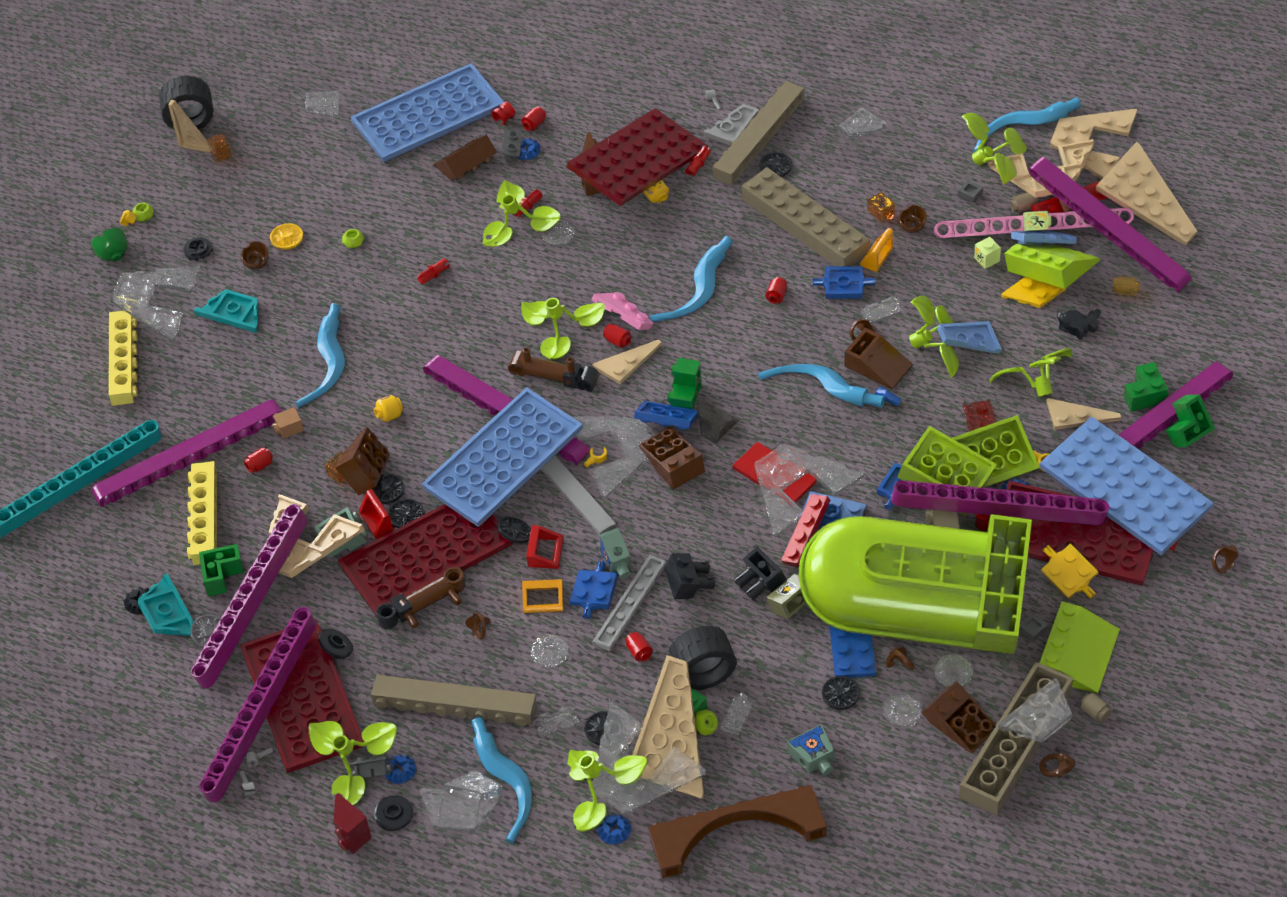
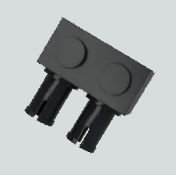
M758 546L743 558L746 570L733 579L740 589L753 578L758 579L753 586L745 591L752 601L765 590H769L772 593L787 580L782 570Z
M671 553L664 569L674 599H690L694 597L698 589H714L715 580L713 576L698 577L696 574L709 573L710 564L708 561L694 562L690 553Z

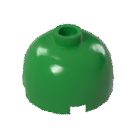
M120 228L105 230L102 232L103 236L98 237L97 235L93 238L90 244L93 251L100 259L105 261L112 260L115 262L120 260L128 247L127 237Z

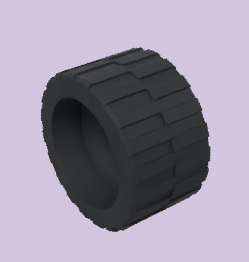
M178 76L170 79L160 89L161 115L163 122L169 128L175 130L168 106L171 100H175L177 103L187 100L198 102L191 107H181L198 130L204 128L213 118L214 110L211 90L204 80L195 76Z
M708 625L692 628L678 636L669 648V656L688 663L690 684L693 690L717 686L730 677L736 669V656L725 631L719 627Z

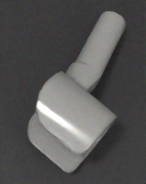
M706 90V100H712L718 110L721 109L716 99L715 90Z
M269 748L260 753L249 752L246 756L247 766L249 768L252 767L251 762H254L255 766L258 765V759L272 753L273 749Z
M240 771L243 789H255V783L248 782L245 771ZM255 791L244 792V794H245V795L255 794Z

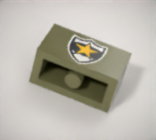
M795 574L766 597L771 611L786 619H789L807 604L800 589L799 576Z

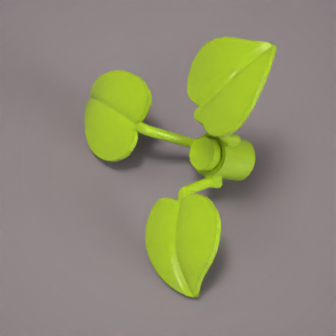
M976 113L962 115L961 117L966 121L974 137L983 140L977 146L978 150L972 154L973 161L980 166L983 163L994 160L1003 185L1015 178L1017 171L1012 160L1005 157L1004 154L996 153L994 156L992 155L1007 145L1010 146L1014 154L1025 153L1027 146L1023 142L1021 135L1015 129L1007 128L1004 132L1007 142L992 150L989 146H983L988 139L987 133L989 132L988 124L984 118Z
M504 180L498 191L497 202H500L501 205L499 207L504 209L505 223L503 224L501 221L491 222L484 230L482 244L489 247L506 244L513 235V230L507 227L508 214H515L518 209L532 219L531 227L538 232L550 230L558 223L561 216L557 210L548 206L537 207L533 215H530L519 204L522 198L525 197L524 190ZM487 235H492L491 239H486L485 237Z
M918 296L910 303L917 308L926 324L920 330H917L916 333L910 335V343L914 348H919L923 345L924 348L939 346L941 356L948 369L950 378H952L959 366L956 352L950 345L946 346L945 343H930V340H932L931 333L937 331L938 326L931 330L925 329L935 324V312L940 324H951L954 321L944 306L939 305L935 310L928 297Z
M550 298L546 302H522L521 312L525 321L532 326L541 325L544 323L545 318H552L556 338L550 337L545 339L540 346V351L549 360H556L564 357L571 348V341L568 337H559L556 320L562 316L563 311L574 321H579L581 326L591 327L601 321L606 305L603 303L583 305L574 311L575 316H573L564 305H560L557 298Z
M1060 349L1041 357L1039 361L1031 363L1029 365L1030 368L1040 366L1041 376L1035 378L1036 382H1033L1023 367H1013L995 373L991 377L990 383L1002 374L1022 372L1032 388L1036 387L1038 397L1052 394L1049 364L1054 365L1055 362L1061 360V356L1071 357L1072 349ZM1044 365H1046V375L1044 373Z
M325 721L309 724V736L315 750L322 755H330L336 750L343 759L349 776H339L333 782L332 795L342 794L353 806L361 800L366 789L365 781L359 775L353 776L346 755L352 752L353 745L367 746L368 752L372 755L378 756L387 753L395 740L397 733L395 725L386 722L371 724L362 732V738L365 742H357L354 739L349 740L344 735L343 728L337 722Z
M569 751L568 765L571 767L569 775L575 781L587 779L593 797V803L587 801L575 809L573 821L577 831L583 832L594 829L602 823L607 813L605 804L597 803L598 800L591 778H597L602 769L611 775H616L615 780L621 785L632 784L642 775L647 765V758L643 756L622 757L615 762V771H612L600 763V757L596 752Z

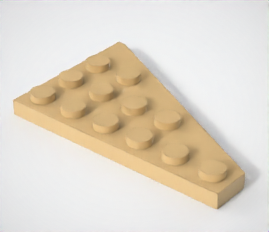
M1137 142L1096 186L1098 192L1122 207L1131 209L1133 214L1184 245H1187L1197 233L1196 228L1141 145Z
M667 655L632 756L647 758V765L640 779L703 799L704 789L688 663Z

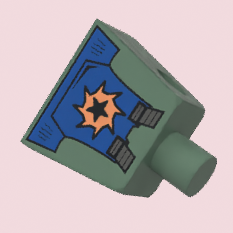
M619 528L600 534V552L610 572L618 573L621 579L629 577L631 575L629 569L630 554Z
M821 724L787 741L788 754L808 773L819 769L824 776H827L833 772L834 768L830 762L834 761V749Z

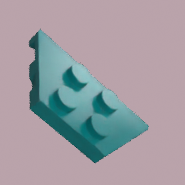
M225 289L217 296L207 300L208 304L202 308L196 307L194 309V313L197 316L254 333L258 331V298Z
M166 573L158 584L151 586L149 591L138 599V605L154 634L191 636V626L194 621L169 574Z

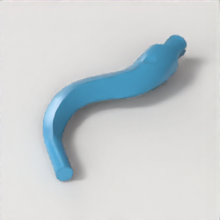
M1075 97L1065 103L1059 101L1040 111H1015L1007 113L988 125L989 132L987 136L989 137L999 128L1009 124L1039 125L1059 121L1060 118H1066L1069 112L1081 108L1080 100ZM978 140L973 152H976L978 150L977 146H979L983 140Z
M725 236L717 246H711L699 261L694 271L696 285L694 297L687 304L673 312L650 315L652 322L687 315L703 306L711 298L715 289L716 267L724 260L725 252L733 244L730 237Z
M333 303L330 305L328 315L322 319L317 338L318 350L328 365L327 375L318 389L295 402L298 408L327 392L337 382L345 366L344 353L336 338L340 325L338 316L341 311V307L338 304Z
M793 364L758 373L760 380L786 372L805 373L816 377L830 394L853 405L863 407L864 404L882 408L885 402L884 396L868 393L866 388L850 386L838 373L820 365Z
M476 718L472 721L476 735L473 741L482 764L490 774L511 785L518 797V818L506 838L507 842L513 844L530 812L532 803L531 785L525 772L499 752L492 733L487 732L483 718Z

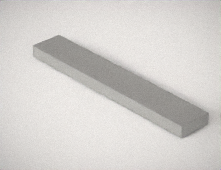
M556 456L551 458L541 468L544 474L599 536L616 527V523Z
M652 555L648 556L592 641L593 645L608 651L612 650L661 575L667 561Z

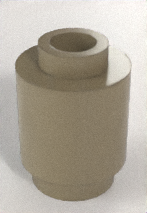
M1026 192L1013 196L1010 206L1012 211H1016L1019 214L1032 210L1030 206L1039 202L1037 197L1035 198Z
M1095 693L1086 694L1081 699V709L1095 721L1099 720L1103 723L1110 717L1112 709L1109 708L1110 705Z

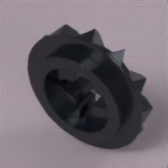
M196 237L185 243L183 251L190 260L194 258L197 261L198 258L204 259L206 255L210 256L212 244L206 238ZM199 245L201 249H199V251L196 252L195 250Z
M139 587V589H132L131 593L126 594V598L123 601L128 612L136 615L143 614L136 600H138L140 595L142 596L144 593H147L149 588L143 589Z

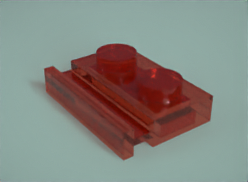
M990 400L971 402L970 405L962 404L969 432L996 423Z

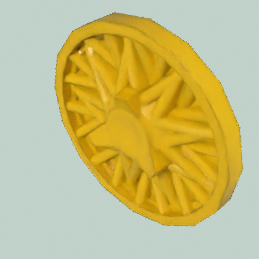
M295 224L279 225L270 234L272 245L281 250L295 248L303 240L302 229Z

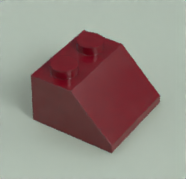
M337 793L335 795L333 820L336 829L335 834L339 840L337 843L343 851L349 850L354 854L372 839L367 817L341 794Z

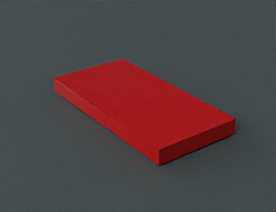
M756 442L733 464L734 470L792 506L817 483V478L759 442Z

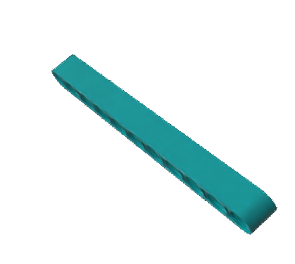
M148 420L2 508L0 510V538L159 442L162 434L158 422Z

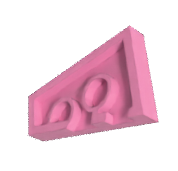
M620 292L594 294L591 299L595 303L602 302L605 304V309L609 312L613 311L621 314L620 318L638 330L650 329L654 324L645 313L639 311L636 308L637 306L629 302Z

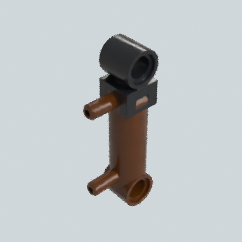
M527 347L523 348L522 351H516L508 365V371L511 374H518V376L526 374L561 382L566 387L575 389L578 387L580 390L586 389L588 392L593 391L600 376L597 369L591 366L582 368V364L574 363L572 357L567 358V365L531 357L530 349Z
M451 567L445 571L444 576L406 596L401 593L390 599L391 603H383L378 606L376 614L380 627L392 629L397 625L399 619L401 623L408 621L412 628H416L419 623L415 619L414 613L448 595L455 605H459L462 599L457 593L465 588L463 571L460 568Z

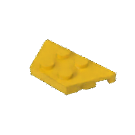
M1024 277L1004 291L1001 297L1004 299H1014L1018 303L1030 304L1033 307L1041 308L1066 289Z

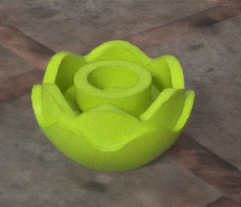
M138 203L132 210V213L136 214L137 221L143 222L153 217L154 209L148 203Z
M349 229L342 236V243L348 248L359 247L364 240V235L357 229Z
M706 709L697 712L695 716L696 731L704 736L713 734L718 727V718L715 713Z

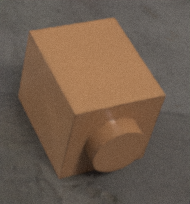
M294 407L273 415L275 421L272 424L276 434L280 433L282 439L304 431L302 421Z

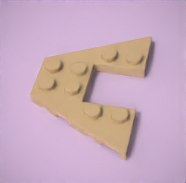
M1137 109L1060 118L1050 146L1058 150V146L1090 140L1094 129L1129 136ZM1091 151L1083 168L1103 179L1117 164L1120 157Z
M1094 140L1058 146L1063 166H1058V168L1075 182L1094 147ZM1023 153L1007 156L1012 160L1017 171L1015 178L1010 180L1012 183L1035 198L1052 195L1051 192L1030 176ZM988 161V166L998 173L995 161Z
M279 494V503L277 510L273 514L274 519L271 521L269 534H271L284 510L289 505L298 504L304 514H306L309 510L307 504ZM334 514L312 543L300 539L297 540L279 574L290 578L294 577L363 532L365 528L362 524Z

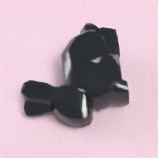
M1100 309L1090 311L1088 316L1083 315L1078 310H1069L1065 313L1059 312L1057 314L1060 323L1059 330L1068 332L1081 340L1088 331L1096 332L1098 330V318L1101 311Z

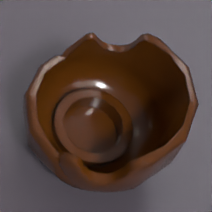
M910 204L907 209H902L899 214L898 223L900 227L907 233L919 232L925 226L927 219L926 211L919 205Z
M251 241L242 250L241 261L243 265L251 270L264 267L269 256L267 246L261 241Z

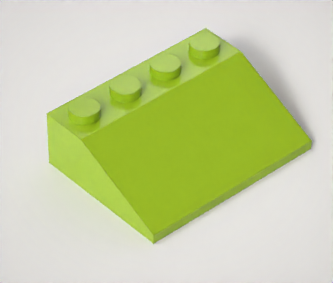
M1031 242L1029 244L1018 243L1004 253L1008 272L1066 289L1100 261L1099 257L1042 242V244Z
M1018 415L952 438L997 464L983 488L1040 468Z
M929 426L902 464L898 478L904 481L983 488L997 464ZM958 512V513L962 514L963 516H966V514H967V513Z
M1062 601L1040 664L1072 677L1074 688L1098 694L1120 629L1081 606Z

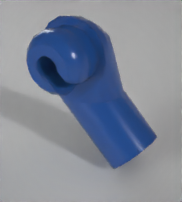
M879 387L875 391V395L884 396L885 401L896 407L902 400L884 387Z

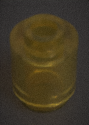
M1114 277L1112 292H1117L1119 295L1135 296V292L1139 293L1140 282L1136 281V277Z

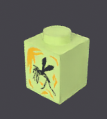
M1048 211L1023 213L1024 231L1048 230V226H1051V215H1048Z
M988 237L975 244L974 258L986 269L1000 262L1001 247L991 237Z

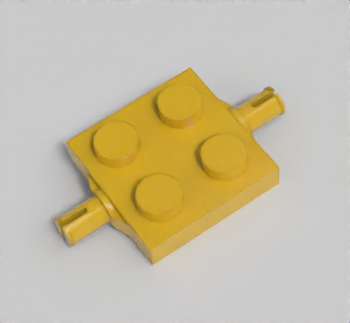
M1071 543L1058 553L1049 545L1043 549V552L1051 559L1041 569V572L1065 597L1070 599L1081 591L1090 599L1096 595V592L1088 585L1098 575V571Z

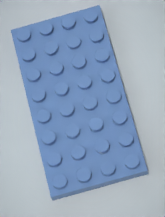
M471 63L351 116V121L379 158L385 162L491 114L493 110L500 108L504 101Z
M526 387L422 483V487L479 527L583 429V424Z
M1092 416L1040 462L1041 469L1078 496L1107 501L1109 504L1107 517L1161 556L1213 508L1211 500Z

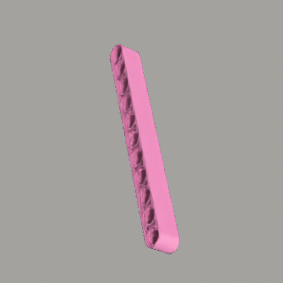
M1129 208L1110 209L1119 217L1121 212H1126L1129 216L1126 221L1128 224L1134 219V214ZM1076 212L1048 213V215H1051L1056 220L1055 226H1048V230L1093 227L1091 224H1086L1084 219ZM1021 215L942 221L935 225L934 234L939 238L1012 233V231H1024V218ZM1068 215L1074 218V223L1071 226L1067 225L1065 221ZM1014 219L1020 223V227L1017 230L1011 227V221ZM994 221L1001 223V230L996 231L993 229ZM980 222L983 224L982 232L975 230V223ZM959 223L963 224L966 228L963 234L958 233L956 230V226ZM940 225H945L947 227V233L945 235H941L938 232V227Z

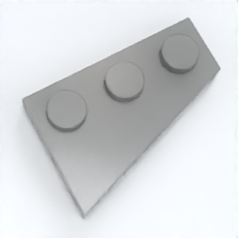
M742 104L729 113L726 119L716 122L713 128L704 130L703 136L731 146L732 142L740 136L742 130L746 129L750 121L758 115L759 109Z

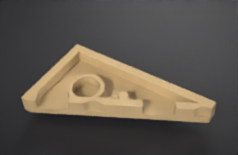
M171 100L168 106L179 147L210 152L212 146L177 102Z
M656 340L595 362L592 366L601 374L621 384L662 346V342Z
M1050 398L1046 399L1054 430L1080 427L1091 416L1100 423L1121 421L1120 413Z

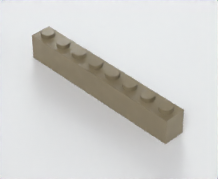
M785 81L777 89L774 96L769 98L768 103L760 109L758 115L750 121L747 128L743 129L740 136L732 142L730 148L724 151L719 161L714 163L712 167L714 179L731 186L804 100L803 87Z
M376 675L371 692L373 705L382 709L393 707L399 711L409 709L422 714L433 712L439 716L449 714L455 715L458 718H483L484 721L489 719L495 720L498 723L513 722L519 726L532 725L537 707L536 694Z

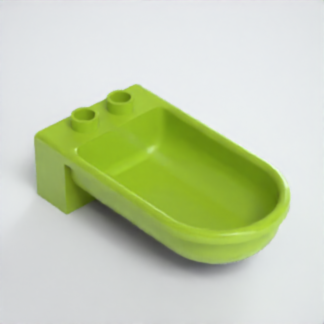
M991 514L988 531L979 532L864 516L842 518L821 528L807 543L799 564L800 589L813 613L823 622L842 631L1014 654L1019 636L1032 520Z

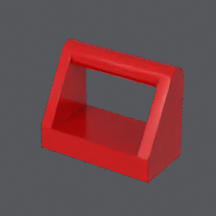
M372 489L368 490L359 508V515L377 540L392 532L393 527L390 515Z
M532 525L526 555L528 567L559 569L564 536L542 526ZM541 539L556 540L552 560L538 555Z

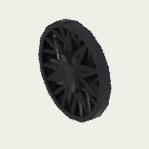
M779 152L768 153L760 159L759 168L760 171L769 168L780 177H783L791 171L792 161L786 154Z
M382 474L376 487L372 488L381 503L388 504L402 496L404 484L399 476Z
M402 499L391 505L388 514L391 517L392 525L400 528L423 516L424 510L418 501Z
M503 517L497 523L498 532L507 540L515 543H526L529 541L531 528L524 521L515 517Z
M327 628L318 635L320 647L333 657L344 659L349 657L353 651L350 639L338 630Z
M832 677L823 685V701L834 709H849L859 700V685L849 677Z
M607 711L594 713L587 719L584 726L587 739L596 745L614 743L621 736L623 729L621 719L616 714Z
M389 796L377 804L374 809V818L382 829L397 831L410 823L413 818V808L406 798Z

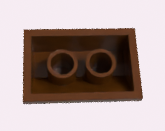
M486 134L473 139L433 165L450 180L454 178L459 180L466 176V171L470 170L472 172L479 168V163L484 162L485 164L492 160V155L496 154L497 151Z

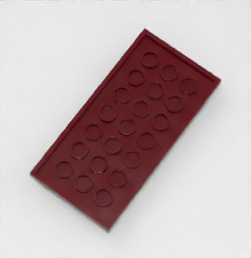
M654 108L568 161L566 167L613 202L622 206L691 162L693 156H696L703 146L708 147V145Z
M1010 480L1006 490L1071 496ZM1106 516L1104 523L1101 525L1031 519L1028 557L1049 562L1051 558L1043 552L1046 546L1049 545L1058 553L1071 543L1098 571V575L1143 586L1154 550Z
M444 504L338 560V564L377 617L376 610L378 606L383 603H391L390 599L401 593L406 596L444 576L445 571L451 567H457L464 571L513 545V542L507 540L498 532V521L493 515L477 527Z
M315 619L316 627L266 717L286 773L340 755L336 750L330 755H322L315 750L309 736L310 723L337 722L341 725L344 735L349 740L354 739L357 742H364L331 655L326 653L319 645L318 635L321 629L317 619ZM284 630L240 644L254 684ZM353 745V750L362 748V746Z

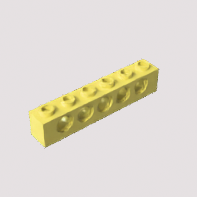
M131 310L109 312V397L112 406L134 403V397L138 396L137 386L134 385V383L138 382L137 372H134V369L138 368L137 359L134 358V355L138 354L137 345L134 344V341L138 340L137 332L134 330V328H137V319L133 317Z
M214 461L191 464V472H188L189 483H191V487H188V495L191 498V501L188 502V511L191 513V517H188V527L191 528V532L187 533L188 543L190 544V547L187 548L188 559H192L193 565L201 564L199 552L217 548V470Z

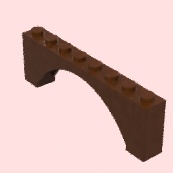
M812 785L799 786L793 790L780 791L773 795L760 796L754 800L740 801L734 805L717 807L714 810L697 812L691 816L677 817L671 821L657 822L648 826L649 838L662 879L683 874V864L696 844L712 831L733 822L759 820L776 823L805 837L806 842L827 837L826 824Z

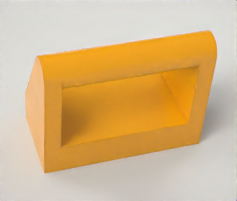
M888 228L876 239L860 262V266L875 272L879 270L893 249L892 229Z
M562 579L522 581L523 613L563 611ZM558 589L559 604L528 605V591Z

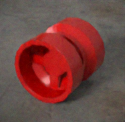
M504 102L500 105V108H496L491 114L494 121L497 122L501 119L503 120L501 125H504L507 119H511L516 115V111L510 103Z

